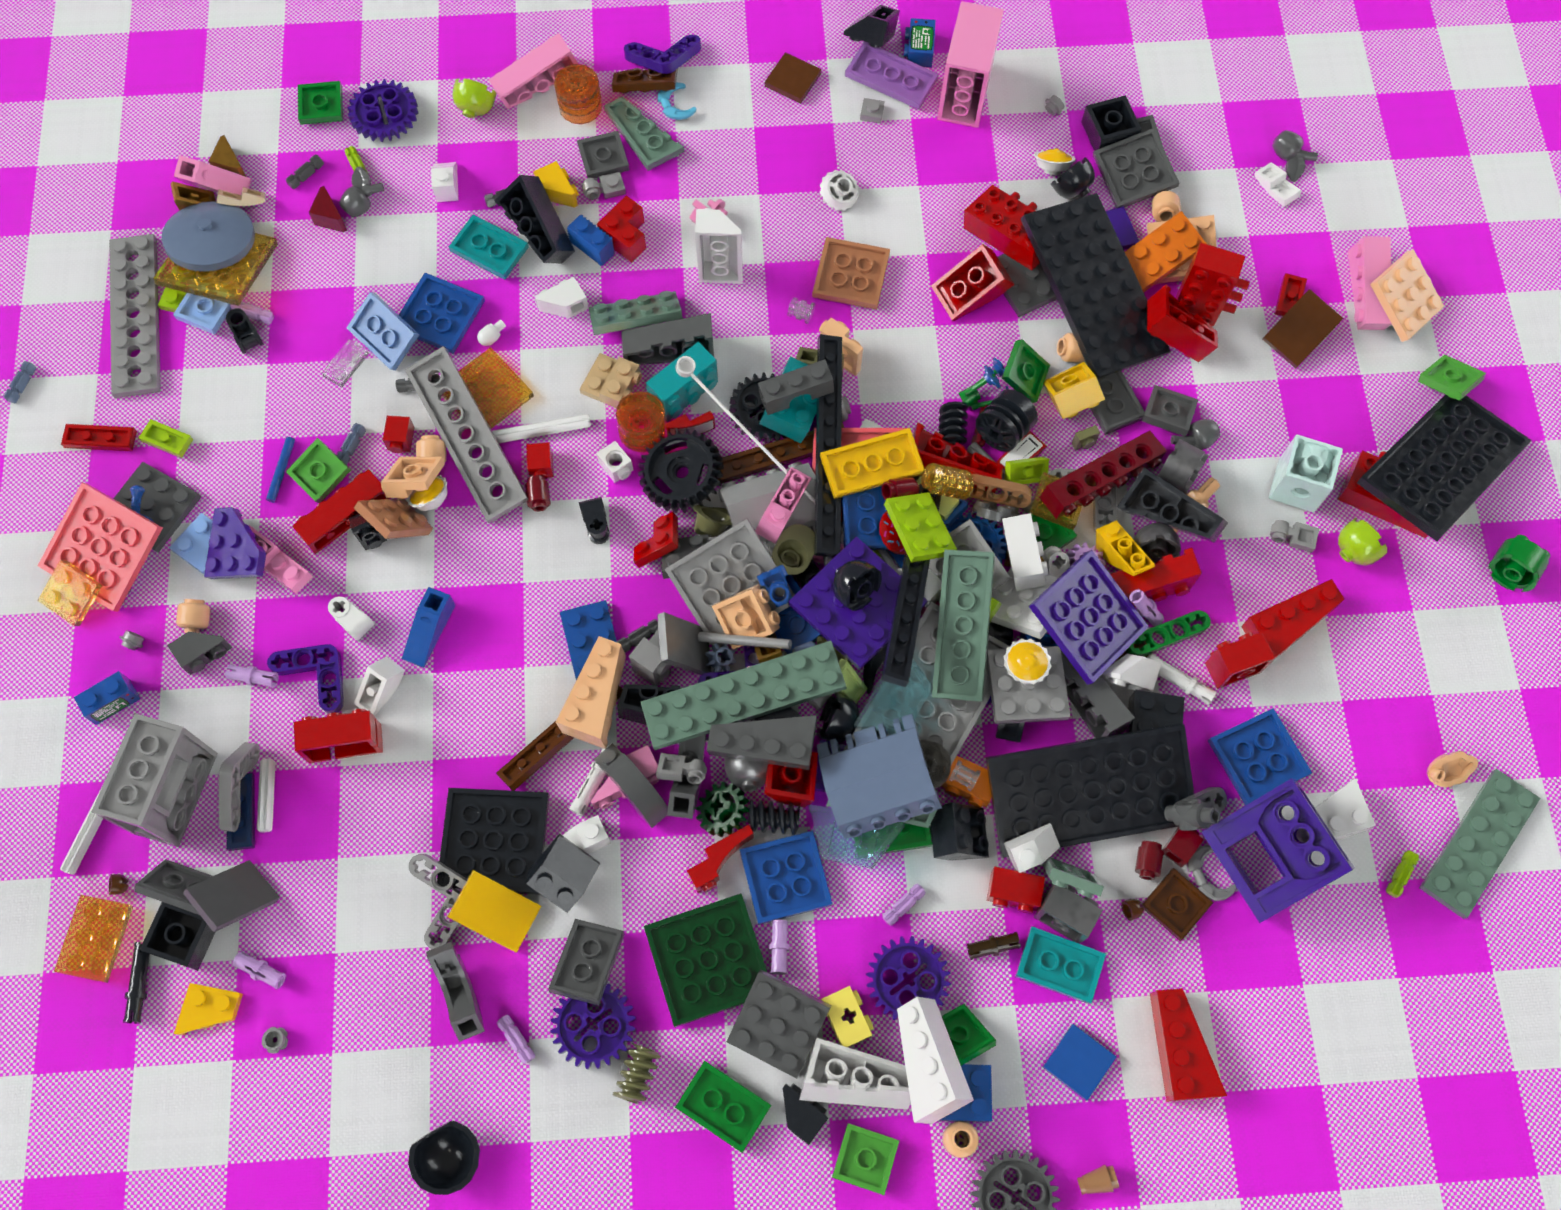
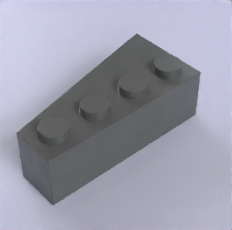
M817 715L711 725L707 752L709 755L809 770Z

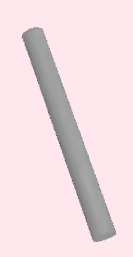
M699 632L698 634L699 642L791 649L792 641L789 639Z

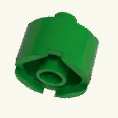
M1517 535L1515 538L1507 539L1501 544L1489 563L1488 567L1492 571L1491 577L1496 583L1508 590L1514 591L1515 588L1523 589L1522 592L1530 591L1535 588L1549 564L1550 553L1530 541L1524 535Z

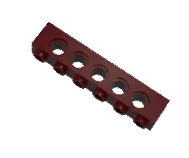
M1149 430L1050 483L1039 498L1055 519L1063 515L1068 517L1079 506H1088L1096 497L1100 496L1102 498L1106 496L1116 486L1121 488L1132 477L1137 479L1144 468H1151V470L1157 468L1163 462L1162 457L1166 454L1167 450Z

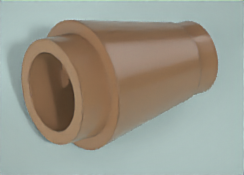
M1103 1165L1077 1178L1082 1195L1086 1193L1114 1192L1113 1189L1120 1188L1113 1165L1108 1167Z

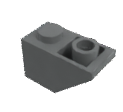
M187 632L167 645L181 668L189 675L203 670L206 664L214 659L223 657L232 648L222 636Z

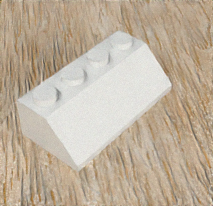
M711 208L696 209L695 240L699 282L743 284L741 229L720 210Z

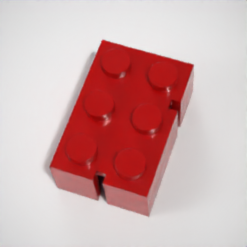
M355 709L349 714L329 713L327 717L322 718L307 716L303 717L302 721L293 722L295 751L308 763L331 760V747L335 749V759L383 752L381 723L366 709Z

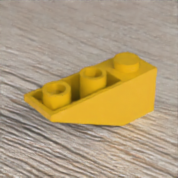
M1117 520L1096 529V549L1098 552H1103V558L1109 564L1132 576L1155 567L1152 560Z

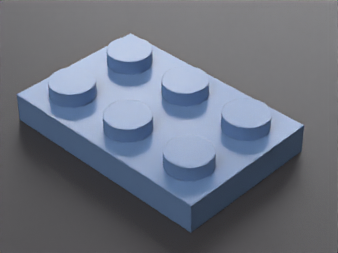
M373 292L368 294L347 326V329L390 370L395 371L419 337V334Z

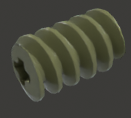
M632 1043L637 1049H630L627 1053L633 1060H624V1064L629 1070L620 1072V1075L626 1080L617 1081L616 1083L622 1091L613 1092L612 1095L637 1104L638 1101H646L647 1099L641 1091L650 1090L651 1087L645 1083V1080L654 1079V1076L648 1071L649 1069L658 1068L652 1062V1059H661V1055L654 1050Z

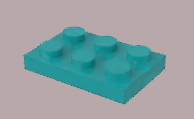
M472 215L448 247L450 252L505 280L527 251L529 245L528 242Z
M1032 926L1015 977L1090 1005L1092 1004L1106 953Z

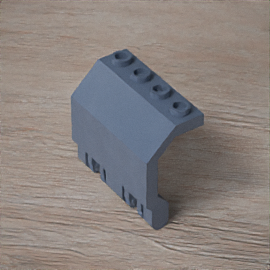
M913 714L901 717L904 731L899 718L894 719L893 726L896 733L887 736L886 726L883 723L878 724L880 739L875 726L854 732L855 742L851 734L845 735L848 749L840 751V746L836 739L830 740L831 749L827 741L817 744L825 791L837 826L845 839L857 837L868 831L879 830L887 825L904 822L912 817L929 814L942 808L925 762Z

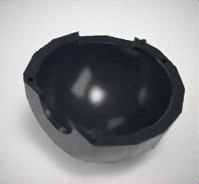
M449 1121L414 1142L409 1150L408 1165L412 1178L421 1189L435 1195H449L461 1190L472 1180L478 1168L480 1148L477 1138L468 1127L456 1121Z

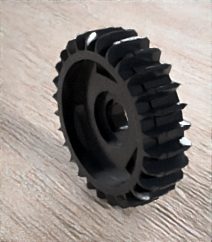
M677 428L675 435L667 431L668 437L664 438L662 435H659L660 441L658 443L652 440L654 446L652 449L646 447L649 454L641 455L645 463L639 464L642 471L638 472V476L641 478L639 482L643 487V492L652 503L655 502L657 507L663 506L667 512L671 508L674 513H677L678 509L681 508L683 513H686L687 507L690 506L695 511L693 507L696 504L704 506L702 502L704 499L711 501L710 493L717 494L714 486H721L718 479L724 478L721 472L724 469V465L721 462L723 458L719 454L717 446L714 445L711 439H707L706 435L702 433L699 436L696 430L691 434L687 428L682 434ZM678 447H688L686 449L668 453L669 451ZM704 465L708 466V472L704 481L698 485ZM680 468H687L688 474L684 478H678L677 471ZM660 478L672 492L669 495L664 494L655 485L656 480Z

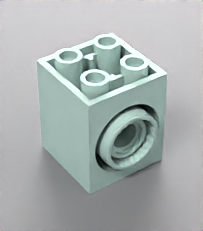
M1296 434L1279 458L1269 499L1314 513L1333 490L1343 448Z

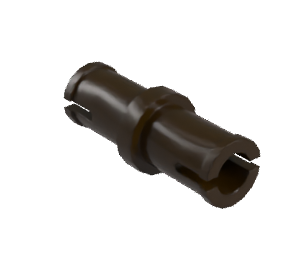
M1017 932L998 937L991 935L986 940L966 943L970 960L991 954L998 956L999 952L1021 948Z

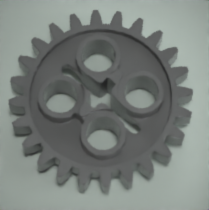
M1013 1150L1012 1157L1010 1158L1007 1151H1002L1001 1160L996 1154H993V1164L983 1161L986 1168L985 1172L979 1169L976 1170V1173L981 1177L980 1181L972 1180L971 1182L978 1187L977 1191L970 1192V1195L977 1197L978 1200L972 1203L971 1207H976L980 1210H1017L1019 1208L1029 1210L1020 1202L1011 1203L1012 1197L994 1186L995 1181H998L1009 1191L1016 1192L1018 1190L1017 1196L1034 1206L1036 1210H1057L1052 1207V1203L1060 1201L1059 1198L1052 1196V1192L1059 1189L1058 1186H1050L1049 1182L1054 1179V1175L1046 1176L1044 1174L1048 1166L1038 1167V1157H1035L1030 1162L1028 1152H1024L1022 1157L1019 1158L1018 1150ZM1008 1168L1013 1169L1017 1177L1012 1185L1007 1184L1004 1180V1172ZM1032 1184L1036 1185L1040 1191L1039 1198L1035 1201L1030 1200L1027 1195V1189ZM995 1192L999 1193L1003 1199L1002 1205L998 1209H994L989 1202L990 1196Z

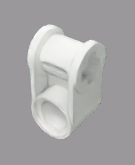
M1050 546L1044 550L1042 558L1046 561L1048 575L1059 578L1070 568L1069 557L1056 546Z
M335 597L328 604L330 614L356 641H359L375 625L363 611L357 609L344 597Z

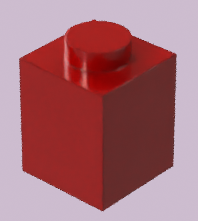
M387 415L383 442L388 451L393 453L411 452L415 427L410 417Z
M550 442L526 444L527 470L529 475H542L546 479L554 477L553 452Z

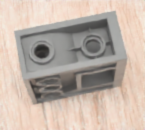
M134 713L91 812L131 834L179 847L218 753L182 726Z

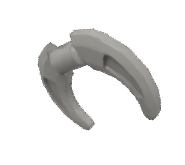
M1210 845L1201 846L1189 860L1188 870L1192 872L1199 886L1198 889L1210 900H1225L1232 896L1237 887L1233 884L1229 888L1220 889L1211 883L1207 884L1205 875L1200 868L1203 867L1205 857L1210 853H1214Z

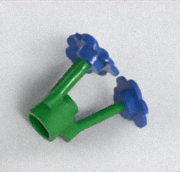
M995 357L992 359V368L987 365L984 366L985 373L981 380L958 393L962 402L966 403L968 408L972 407L973 411L990 405L992 400L978 403V400L982 398L977 389L986 383L994 385L998 389L1001 388L997 376L1001 377L1005 368Z

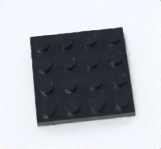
M448 788L439 862L466 879L469 878L474 870L518 894L539 895L537 891L526 884L527 871L544 852L549 793ZM439 872L437 883L440 886H447L450 881L449 875L446 872ZM456 879L455 884L449 890H453L456 888L457 890L462 891L461 888L456 886V884L459 883V880Z

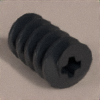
M948 402L939 409V433L944 435L943 440L953 445L956 442L961 445L967 442V438L964 437L967 435V429L965 428L968 426L966 421L968 418V413L966 412L968 405L966 403Z
M751 799L748 824H750L753 832L760 825L762 833H765L768 826H770L773 834L780 827L782 834L785 835L787 829L790 828L792 835H796L799 828L801 804L795 810L793 803H790L786 810L783 802H780L777 809H775L773 801H770L767 808H765L763 800H760L757 807H755L753 799Z

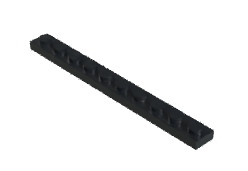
M820 334L817 343V362L825 359L833 377L834 392L817 398L814 555L835 557L840 553L841 498L834 499L820 453L841 447L842 337Z
M919 484L918 494L929 492L939 512L942 490ZM906 551L881 678L882 681L905 688L909 683L930 559L911 563Z

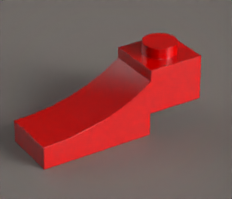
M749 824L705 848V855L708 859L687 870V874L697 893L702 890L706 893L717 886L716 882L720 880L718 874L726 861L740 847L754 839V833Z

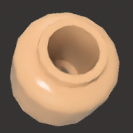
M1162 191L1155 195L1152 200V216L1157 222L1168 221L1181 211L1179 196L1172 191Z
M1067 333L1059 339L1057 353L1063 361L1082 363L1085 361L1073 333Z
M438 435L421 436V440L416 442V457H443L445 463L446 445Z
M184 599V603H180L177 606L176 625L184 628V633H200V629L209 627L211 609L205 604L204 600Z
M957 1121L945 1128L942 1134V1143L949 1155L955 1158H965L971 1156L976 1151L979 1137L976 1129L971 1124L965 1121Z

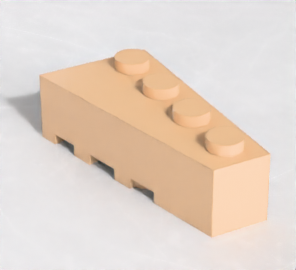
M598 637L556 720V724L562 733L603 749L607 748L608 732L611 729L613 709L617 701L618 685L621 682L626 658L620 643Z

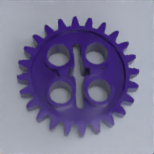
M383 79L382 84H379L375 80L373 86L366 83V89L359 87L360 94L353 93L355 99L349 100L351 106L347 107L349 111L348 117L353 128H356L358 134L362 133L365 139L370 136L372 141H375L379 137L380 141L383 142L384 138L388 137L389 141H392V136L394 135L399 139V133L407 134L406 127L413 128L412 122L417 121L416 115L419 114L417 101L413 92H410L409 87L404 88L401 82L396 85L395 81L392 80L387 84L386 79ZM380 96L382 98L385 114L388 120V124L386 125L382 116L383 113L381 110V106L379 104L378 98Z
M901 936L898 945L891 939V948L888 949L886 946L881 945L883 954H873L878 961L877 963L869 962L868 964L874 968V972L866 973V976L873 978V982L866 984V986L875 989L869 996L870 998H879L875 1006L884 1005V1015L891 1010L893 1011L892 1019L895 1020L898 1017L897 1009L903 1006L899 996L905 990L912 992L914 998L935 999L938 1005H944L939 998L940 996L949 995L943 990V986L951 985L950 982L944 980V977L951 973L942 970L947 961L939 962L938 958L942 953L940 951L933 954V944L925 948L924 939L915 944L914 936H911L909 943H905L903 936ZM907 953H913L917 958V964L913 968H907L903 963V957ZM923 963L927 965L922 972L912 979L914 982L912 986L905 984L894 995L890 994V991L904 980L903 974L905 972L912 974ZM888 969L894 970L897 974V980L892 985H888L883 981V973ZM923 974H930L933 977L934 983L929 989H924L920 985L919 980Z
M608 983L601 999L603 1007L597 1013L590 1012V1003L569 998L567 1001L559 999L563 1007L561 1009H553L559 1016L558 1018L550 1019L552 1023L557 1024V1028L550 1030V1033L558 1035L553 1044H562L558 1053L568 1052L565 1059L567 1062L575 1057L576 1067H579L585 1061V1068L587 1070L590 1069L592 1062L595 1063L597 1069H600L601 1061H605L608 1066H611L610 1058L612 1056L620 1060L619 1050L628 1052L624 1043L625 1041H634L628 1036V1033L636 1031V1028L629 1024L635 1021L636 1017L628 1016V1013L634 1008L632 1005L624 1006L628 1000L627 996L618 998L621 992L620 989H616L611 993V984ZM609 1009L613 1010L609 1016H606L597 1023L598 1029L596 1031L589 1029L578 1041L574 1040L578 1034H581L590 1027L589 1021L591 1019L598 1021ZM574 1016H579L582 1021L581 1026L577 1030H570L569 1020ZM610 1020H616L619 1024V1028L614 1034H608L605 1031V1026ZM589 1037H595L598 1043L596 1049L590 1052L586 1051L584 1048L585 1041Z

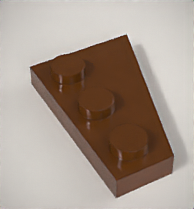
M641 68L616 72L613 74L612 90L613 92L620 93L676 89L678 69L668 74L659 73L651 69L642 70Z

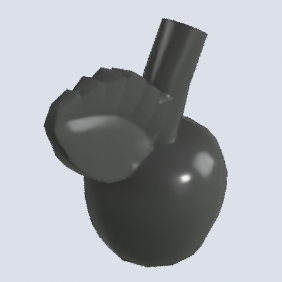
M1285 130L1274 139L1272 147L1279 158L1287 161V175L1291 181L1295 182L1304 172L1306 167L1305 160L1316 161L1318 153L1301 150L1304 144L1302 137L1295 132Z
M360 166L356 167L352 174L353 186L343 193L339 202L342 209L350 217H358L367 212L371 206L368 196L384 191L382 183L371 185L370 175Z
M1212 419L1198 420L1190 425L1187 433L1188 436L1172 435L1170 442L1176 445L1179 439H1182L1200 450L1211 447L1218 440L1220 429Z

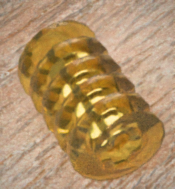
M931 463L927 465L922 473L921 485L923 488L928 489L931 494L966 500L973 492L974 479L968 470Z

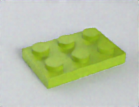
M929 492L886 499L884 506L911 563L944 557L945 549L957 550Z

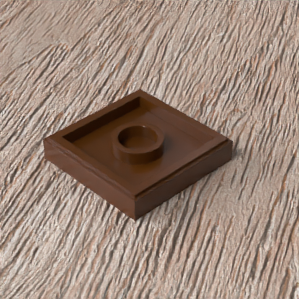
M785 52L765 80V87L801 104L820 77L822 69Z
M1172 868L1140 907H1144V910L1181 941L1214 902L1175 868Z

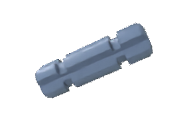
M24 361L19 368L21 371L16 373L9 385L10 390L7 389L4 393L3 398L8 402L17 403L20 397L18 394H22L31 379L29 376H33L36 366L30 362Z
M358 423L353 424L350 430L352 433H348L340 448L341 451L337 453V456L346 465L351 459L349 456L353 455L361 441L359 438H362L366 432L365 427Z

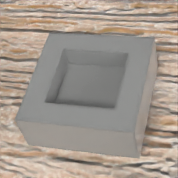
M864 98L860 120L881 124L885 101Z

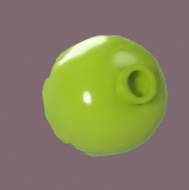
M456 79L452 98L456 107L463 111V116L474 119L475 116H483L491 110L497 95L493 89L492 93L487 91L488 86L477 81L463 79V83H461L459 79Z
M1354 518L1341 530L1338 536V545L1341 550L1339 554L1346 562L1351 561L1354 564L1363 566L1371 565L1387 553L1386 544L1381 546L1378 541L1381 536L1370 524L1362 519L1356 522L1357 518Z

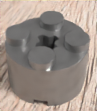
M1179 439L1174 447L1175 450L1167 458L1158 477L1187 494L1209 455Z

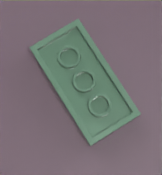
M663 291L658 295H642L637 299H620L615 303H599L589 307L594 335L683 319L676 291Z
M1051 857L1043 863V867L1052 884L1067 889L1068 885L1073 886L1077 893L1089 898H1093V895L1101 897L1104 886L1094 873Z

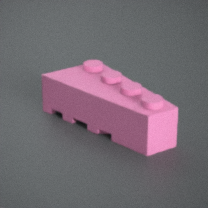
M558 33L537 48L532 49L519 60L514 61L501 72L496 73L489 79V82L503 104L509 109L531 99L533 93H544L549 90V86L558 82L562 85L568 82L569 77L575 74L579 77L584 75L567 44Z
M1363 236L1348 250L1355 306L1354 319L1357 322V330H1385L1392 323L1370 284L1391 266L1390 237Z

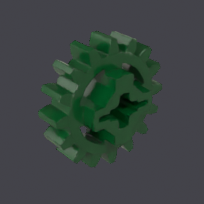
M724 781L720 787L717 784H713L712 791L706 789L705 794L707 796L705 798L700 797L699 800L702 802V805L696 807V810L701 813L696 817L701 822L700 827L713 836L716 834L719 837H723L725 832L731 835L734 827L738 830L741 829L739 822H746L747 819L743 814L749 812V808L744 806L749 802V799L744 796L745 792L733 783L727 784Z

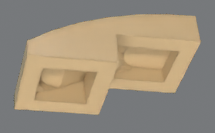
M243 187L242 194L238 195L219 189L216 203L231 206L257 205L265 202V193Z

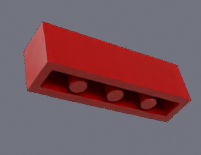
M368 469L364 473L358 474L345 487L339 488L329 499L320 502L313 511L301 516L292 527L313 553L317 554L351 528L349 518L359 514L354 509L358 501L390 498H386L381 482Z

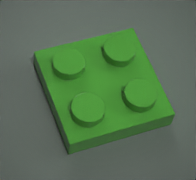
M1444 354L1420 374L1418 382L1460 401L1484 380L1486 373Z
M317 438L291 465L286 473L315 502L320 503L344 479L351 469L322 440Z
M847 1123L832 1178L884 1195L900 1140Z

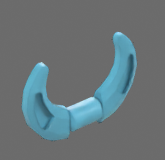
M676 82V89L669 91L660 90L658 93V102H661L664 108L662 111L671 119H687L696 112V107L688 110H679L670 104L671 94L675 90L686 88L684 83Z

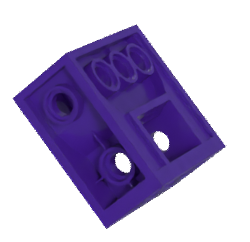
M1293 778L1220 820L1219 823L1202 831L1205 839L1259 923L1355 868L1297 780ZM1287 805L1294 810V817L1291 820L1285 819L1282 815V810ZM1300 828L1306 829L1309 833V840L1306 843L1299 841L1297 838V831ZM1253 834H1256L1284 877L1260 892L1231 849V847ZM1314 851H1319L1324 855L1325 861L1322 865H1317L1312 861L1311 855Z

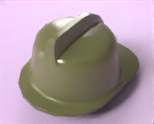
M700 505L693 507L697 513L694 527L696 534H708L709 537H717L725 532L729 525H732L727 508Z
M793 524L787 527L773 548L772 559L776 567L783 564L788 575H798L804 572L814 556V531L802 524Z

